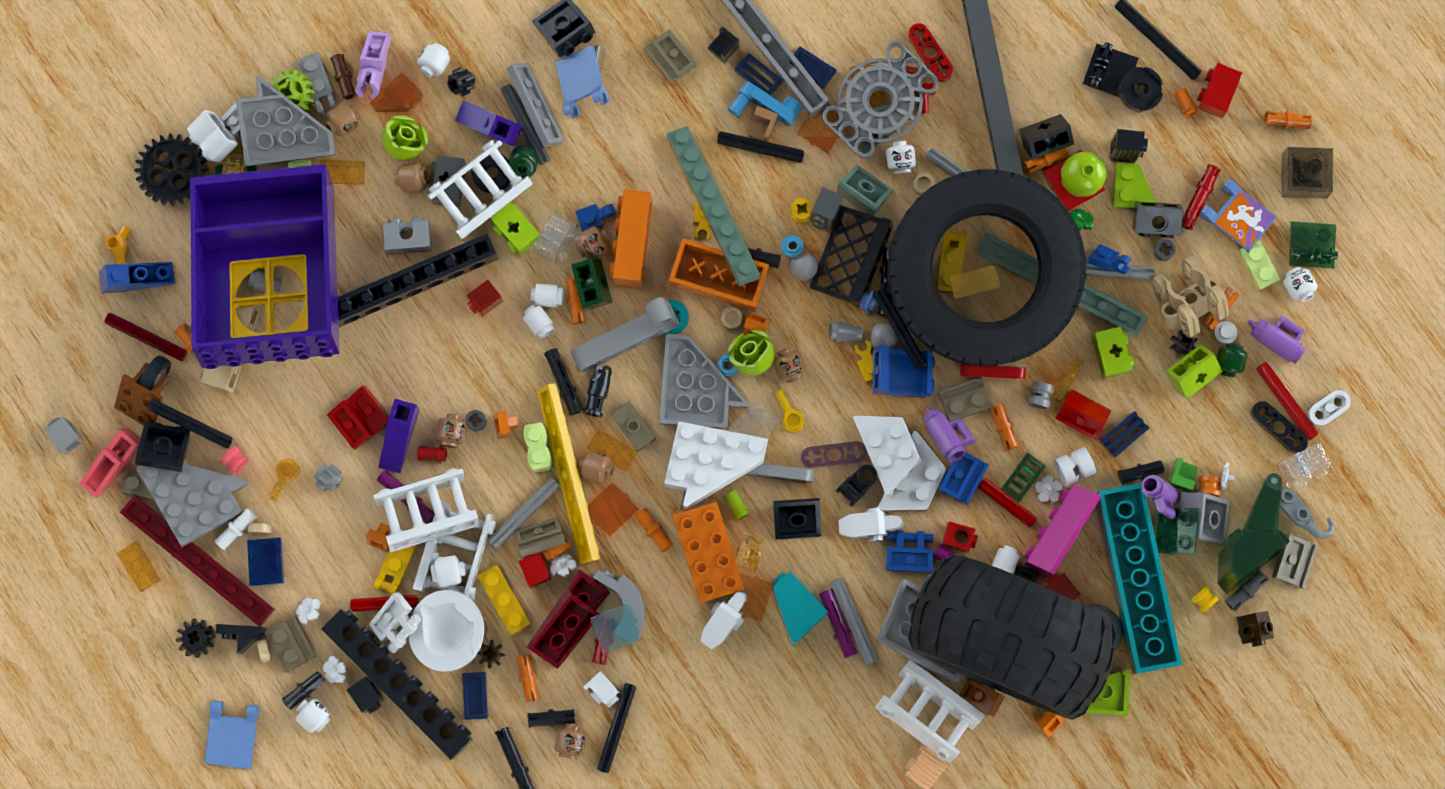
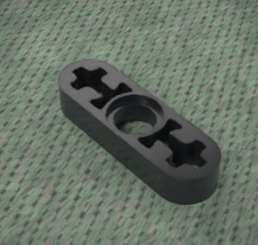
M1261 401L1251 408L1250 414L1252 419L1289 452L1297 454L1306 449L1308 445L1307 437L1269 403ZM1257 407L1259 409H1262L1264 407L1266 409L1265 414L1269 418L1272 417V415H1274L1276 418L1272 419L1267 425L1265 422L1269 419L1265 416L1259 417L1257 415L1259 413ZM1276 421H1280L1285 425L1284 433L1278 434L1274 431L1273 424ZM1291 430L1293 433L1289 436H1291L1293 439L1300 438L1301 441L1299 444L1301 445V447L1297 446L1294 448L1292 446V444L1294 443L1293 440L1289 437L1286 438V440H1284L1283 437L1286 436Z

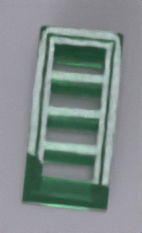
M1027 451L1003 484L1001 490L1017 502H1020L1044 470L1046 464ZM1027 460L1037 467L1036 471L1025 464ZM1023 468L1024 470L1029 472L1032 475V477L1028 478L1026 475L1021 473L1020 470ZM1016 475H1017V476L1020 477L1022 480H1024L1027 484H1026L1025 486H1023L1021 483H1019V482H1018L1017 480H1015L1014 478H1015ZM1010 483L1014 484L1022 491L1020 493H1017L1015 490L1009 487Z

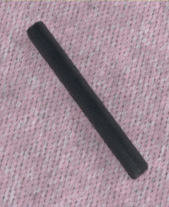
M1119 0L1116 3L1115 9L1192 80H1195L1201 74L1202 70L1129 2Z

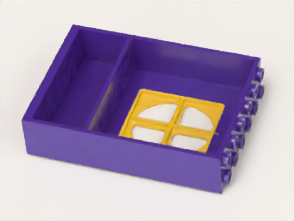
M326 164L190 178L191 348L201 367L206 369H215L218 366L237 367L248 363L258 365L267 361L306 360L317 356L327 358L340 354L334 186ZM285 267L295 273L302 282L303 290L298 293L275 294L274 268ZM263 268L265 270V294L259 297L237 298L236 293L242 281L254 270ZM302 301L304 303L303 309L297 320L287 329L275 331V305L277 303ZM266 306V331L264 333H255L246 328L239 320L236 310L239 307Z

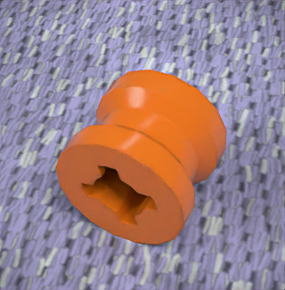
M1199 476L1200 489H1198V493H1206L1216 497L1221 496V491L1219 490L1221 477Z

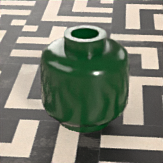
M517 146L511 151L508 164L517 176H521L523 179L526 176L531 177L537 170L538 157L537 153L529 146Z
M1226 343L1225 346L1219 348L1217 361L1222 370L1221 375L1235 377L1236 373L1244 372L1248 354L1243 350V346Z

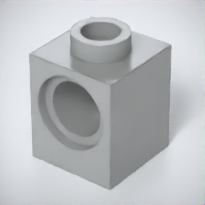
M63 416L53 419L48 424L49 427L44 430L58 450L66 455L84 442V439L72 423Z

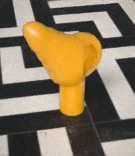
M125 225L122 226L118 235L108 236L105 242L106 247L112 251L118 264H126L127 243L125 239L131 229Z

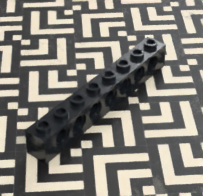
M488 233L339 296V328L499 260Z
M340 609L321 630L450 760H454L473 741L470 737L471 731L464 724L459 726L453 720L456 716L447 707L442 709L437 704L439 699L431 691L426 693L421 688L423 683L415 675L410 677L405 672L407 667L398 658L394 661L388 655L391 651L382 642L378 645L372 639L375 635L366 626L361 628L356 623L359 619L350 610L345 612ZM349 628H354L356 636L348 641L345 638V632ZM365 644H370L372 652L369 656L364 657L361 654V648ZM385 660L388 663V669L384 673H379L377 664ZM398 676L404 679V686L401 689H395L393 686V681ZM413 693H418L421 697L420 703L416 706H412L409 702V697ZM429 709H434L437 713V718L433 722H428L425 718V714ZM446 725H450L453 728V735L448 739L442 736V729Z

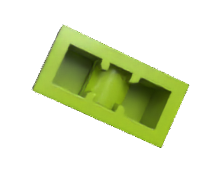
M512 201L490 218L493 223L491 228L499 237L503 235L508 240L505 244L513 253L517 251L522 256L542 239L540 233ZM512 226L518 228L519 232H511L510 228Z
M1121 326L1095 332L1092 335L1103 380L1126 375L1133 370L1132 367L1135 366L1134 358L1131 353L1128 354L1126 345H1129L1127 333L1122 331ZM1112 348L1114 349V351L1119 352L1116 358L1114 354L1109 353L1112 350Z
M1200 344L1167 369L1166 373L1173 388L1188 399L1222 373L1215 354Z

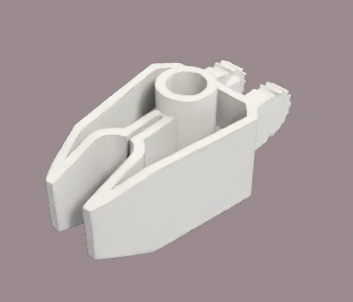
M869 508L866 513L849 514L838 520L839 534L852 539L869 538L871 542L882 541L883 537L887 536V531L901 530L904 526V520L898 517V515L885 516V513L880 508Z
M738 591L731 597L729 602L726 600L722 603L718 601L712 608L711 613L713 616L704 627L701 642L710 649L725 641L733 629L737 631L744 622L742 618L744 613L740 610L745 602H747L748 596L745 592Z

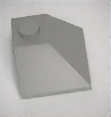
M1181 492L1179 516L1193 536L1206 542L1221 546L1226 545L1230 501L1206 493Z

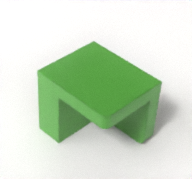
M1178 457L1174 462L1168 483L1176 489L1188 493L1191 492L1196 482L1193 480L1197 466L1183 462V458Z

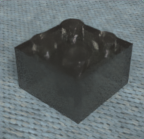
M1287 147L1282 153V197L1327 199L1333 193V148Z

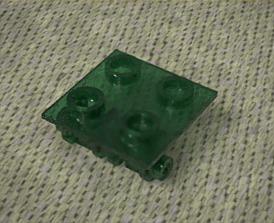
M1291 221L1289 266L1334 269L1335 260L1338 259V251H1335L1336 224Z
M1174 508L1176 516L1173 519H1169L1158 512L1155 538L1158 553H1166V555L1195 554L1199 508Z

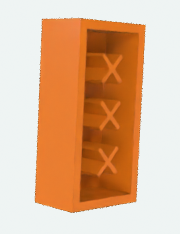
M624 189L623 196L618 197L617 209H619V214L621 215L615 221V231L618 240H613L612 253L615 262L610 263L609 275H611V280H614L615 287L642 290L652 197L651 192Z
M682 238L669 278V286L755 312L769 271V264L753 260L760 273V279L738 286L720 249Z
M716 499L694 505L687 510L681 509L672 512L700 604L744 590Z

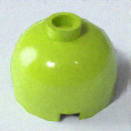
M392 117L382 132L384 150L391 157L401 161H409L418 157L428 143V135L422 125L419 128L414 124L415 120L410 117Z
M1083 151L1073 154L1064 162L1061 168L1062 185L1070 194L1076 197L1094 195L1102 188L1106 181L1107 170L1104 162L1092 152Z
M750 330V334L744 335L742 333L731 342L728 353L730 354V362L736 370L744 375L756 376L764 373L771 367L774 361L775 350L767 334L759 330Z

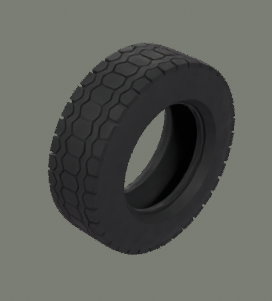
M978 169L961 172L943 179L926 190L904 214L892 239L888 257V282L891 297L906 327L921 343L937 354L959 363L976 366H997L1013 363L1030 357L1049 345L1065 329L1076 312L1086 279V255L1083 240L1067 208L1053 193L1036 181L1014 172L998 169ZM989 215L1008 220L1026 234L1037 255L1038 278L1034 292L1018 312L1000 321L979 322L961 316L945 303L934 282L933 258L940 239L954 224L969 217Z

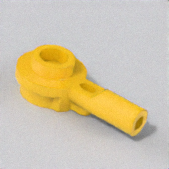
M783 390L777 391L775 396L784 412L782 421L784 428L790 433L801 431L805 426L803 414L792 409Z

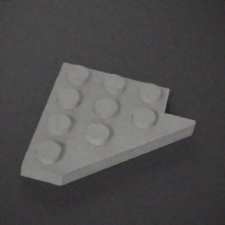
M666 334L659 425L678 426L679 421L710 428L727 429L729 407L748 408V402L689 335Z

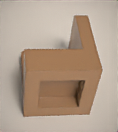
M757 106L748 136L769 142L778 120V114Z

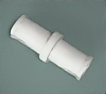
M246 508L233 522L230 521L228 523L229 527L214 541L220 548L226 550L238 536L241 537L244 534L243 531L257 516L249 508Z

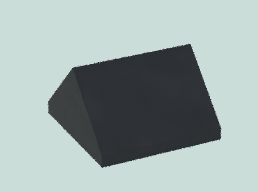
M820 498L773 501L776 540L821 536Z

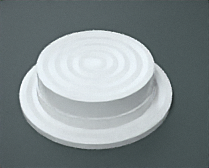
M442 590L426 596L416 606L411 617L416 614L421 618V621L418 623L416 631L409 635V642L413 653L421 663L436 671L449 672L466 666L475 658L483 642L484 622L479 608L468 596L457 591Z

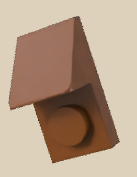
M969 678L959 694L960 697L983 714L992 717L995 716L1005 698L1002 694Z

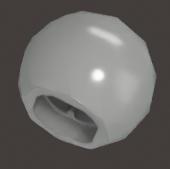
M808 253L792 259L789 266L790 273L800 281L810 280L815 276L818 269L816 259Z
M879 323L874 326L871 335V345L874 348L889 346V349H892L896 345L898 338L891 325Z

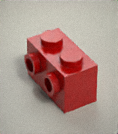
M1218 62L1214 69L1209 68L1205 77V81H1208L1205 89L1201 88L1197 97V101H1200L1197 109L1223 118L1228 111L1243 72Z

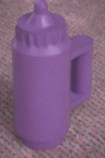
M1283 315L1276 325L1260 319L1259 322L1248 321L1252 328L1250 334L1259 343L1287 362L1292 361L1296 364L1306 349L1299 342L1305 330ZM1281 325L1287 330H1289L1291 333L1296 335V338L1294 339L1293 337L1288 335L1286 332L1281 330L1279 326Z
M926 408L927 414L923 418L926 424L925 427L944 457L949 459L950 462L961 459L965 455L964 448L975 442L974 437L963 420L957 419L949 422L940 410ZM953 428L958 429L959 433L963 437V440L959 438V436Z
M1157 475L1147 476L1142 481V492L1155 502L1158 512L1169 519H1173L1176 516L1173 506L1176 505L1179 499L1177 490Z

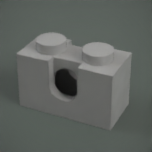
M416 217L412 218L411 222L402 223L401 219L389 220V223H383L384 250L388 255L432 251L431 225L428 220ZM406 230L413 231V235L409 239L402 238V234Z

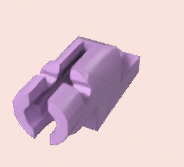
M372 31L368 33L360 56V71L356 85V93L362 98L366 91L365 86H369V84L372 88L371 99L376 98L387 65V52L391 43V34Z

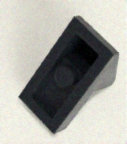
M216 624L215 633L222 635V639L236 640V636H238L237 653L243 654L265 634L266 628L260 626Z

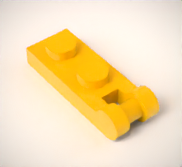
M948 229L943 235L937 290L939 292L959 294L967 232L965 231L956 233ZM950 241L958 242V248L949 247Z
M418 544L391 553L389 550L373 584V588L379 591L381 589L388 592V595L396 593ZM387 575L395 577L392 583L385 581Z

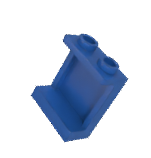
M879 346L873 349V394L920 398L930 396L935 387V381L932 378L935 358L932 356V350L921 351L927 365L920 370H916L905 350L889 349V346Z

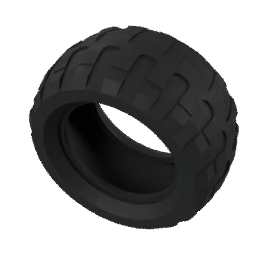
M952 555L941 560L936 570L931 573L923 584L912 609L911 627L908 634L911 648L916 653L997 691L1071 720L1085 715L1090 704L1094 703L1102 692L1113 666L1114 647L1117 640V633L1113 623L1090 608L1020 576L960 555Z

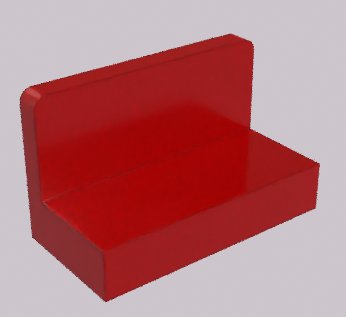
M1071 389L1055 419L1096 441L1107 422L1111 410Z

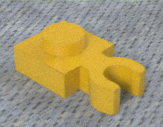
M696 200L693 223L699 224V226L694 231V238L698 239V234L703 231L707 234L706 241H709L711 239L709 224Z
M868 340L865 341L867 347L865 351H860L857 344L854 345L855 354L861 357V360L857 361L856 364L865 383L873 380V355L870 353L871 343Z

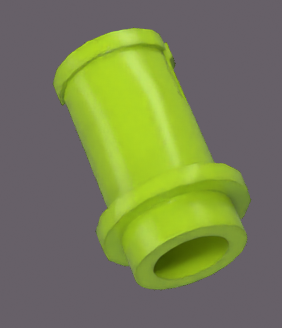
M736 490L729 492L723 497L733 512V518L736 517L737 520H741L749 515L748 506L745 507Z

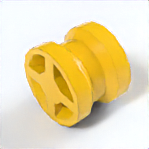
M798 198L793 201L791 217L795 222L806 223L810 220L813 208L811 201L806 198Z
M1207 585L1190 598L1193 604L1198 605L1199 611L1202 614L1219 600L1216 595L1210 593V588Z

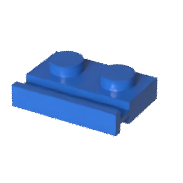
M965 452L961 459L952 462L938 490L968 505L989 464Z

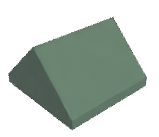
M856 165L839 182L837 188L839 195H842L846 200L872 216L877 214L893 191V189L859 165Z

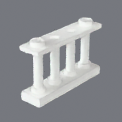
M490 140L482 147L484 151L442 184L438 181L428 189L430 193L427 197L433 199L437 196L458 223L456 225L458 229L455 230V233L461 239L533 184L528 176L523 179L521 176H517L497 150L502 145L500 140L496 142ZM489 154L511 181L509 183L511 187L505 192L497 187L479 163ZM471 168L493 195V201L488 205L481 203L461 177ZM453 182L475 208L474 212L476 215L470 219L461 214L443 191Z
M450 469L442 475L392 490L383 489L378 494L373 495L377 507L384 505L392 531L389 536H386L390 553L479 526L476 510L470 511L467 509L459 484L465 481L463 469ZM451 486L459 512L456 516L449 518L444 514L437 489ZM426 492L429 493L436 516L435 522L429 524L423 523L415 498L416 495ZM403 499L407 501L414 524L412 529L406 531L400 529L393 502Z
M441 501L445 516L449 518L458 514L449 509V503ZM487 514L486 520H479V526L474 527L482 530L479 543L451 535L427 541L413 589L422 593L425 592L426 588L429 589L430 587L439 590H452L468 596L473 601L477 590L474 584L489 534L493 535L496 522L493 521L494 517ZM446 543L476 552L472 565L464 563L465 571L469 574L466 587L459 585L440 587L437 583L433 582L432 575H430L431 565L434 564L437 558L441 557L439 553H436L439 544Z
M909 659L898 674L903 678L901 684L890 699L884 695L875 708L879 710L881 715L891 719L934 751L940 759L951 763L960 753L954 746L966 728L969 727L973 730L981 722L985 714ZM912 685L922 694L908 713L897 704ZM929 699H931L941 708L927 727L916 718ZM950 713L959 720V723L946 741L935 732L947 714Z

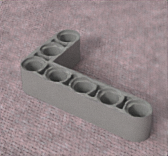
M663 297L652 300L644 306L647 313L574 348L571 354L579 371H588L679 326V321L671 304Z

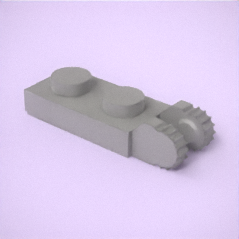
M317 52L297 61L302 74L308 76L307 81L313 82L310 89L315 91V94L310 96L315 102L319 115L322 116L325 115V110L320 102L321 99L328 97L331 109L337 105L325 68Z

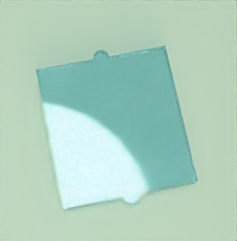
M628 603L590 618L596 633L595 638H598L604 654L642 639L636 626L637 620L633 618Z

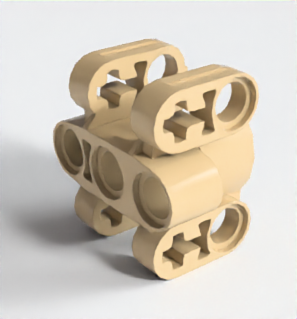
M1192 255L1181 262L1183 278L1188 288L1176 294L1173 292L1171 280L1168 281L1161 273L1152 278L1155 297L1162 307L1161 314L1164 326L1171 330L1181 327L1188 338L1200 333L1198 318L1211 312L1217 321L1229 316L1227 298L1221 289L1220 283L1215 279H1210L1207 272L1201 269L1199 263Z

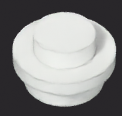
M1229 321L1220 322L1214 330L1215 338L1222 344L1233 342L1237 337L1236 326Z

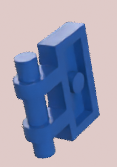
M904 530L887 532V541H896V547H887L886 571L932 573L933 549H924V543H933V534H927L924 531L907 533ZM917 542V548H903V543Z

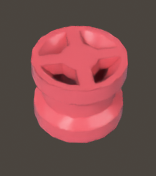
M235 446L222 456L220 462L222 465H227L229 472L235 475L247 465L249 459L246 456H242L240 449Z

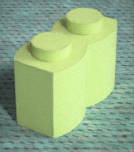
M541 422L525 425L523 435L529 447L527 459L534 473L550 471L552 468V456L547 448L549 440L545 427Z

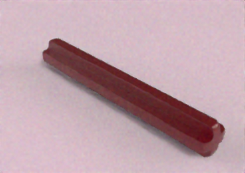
M108 313L104 320L105 324L179 361H183L187 356L188 352L185 349L115 314Z

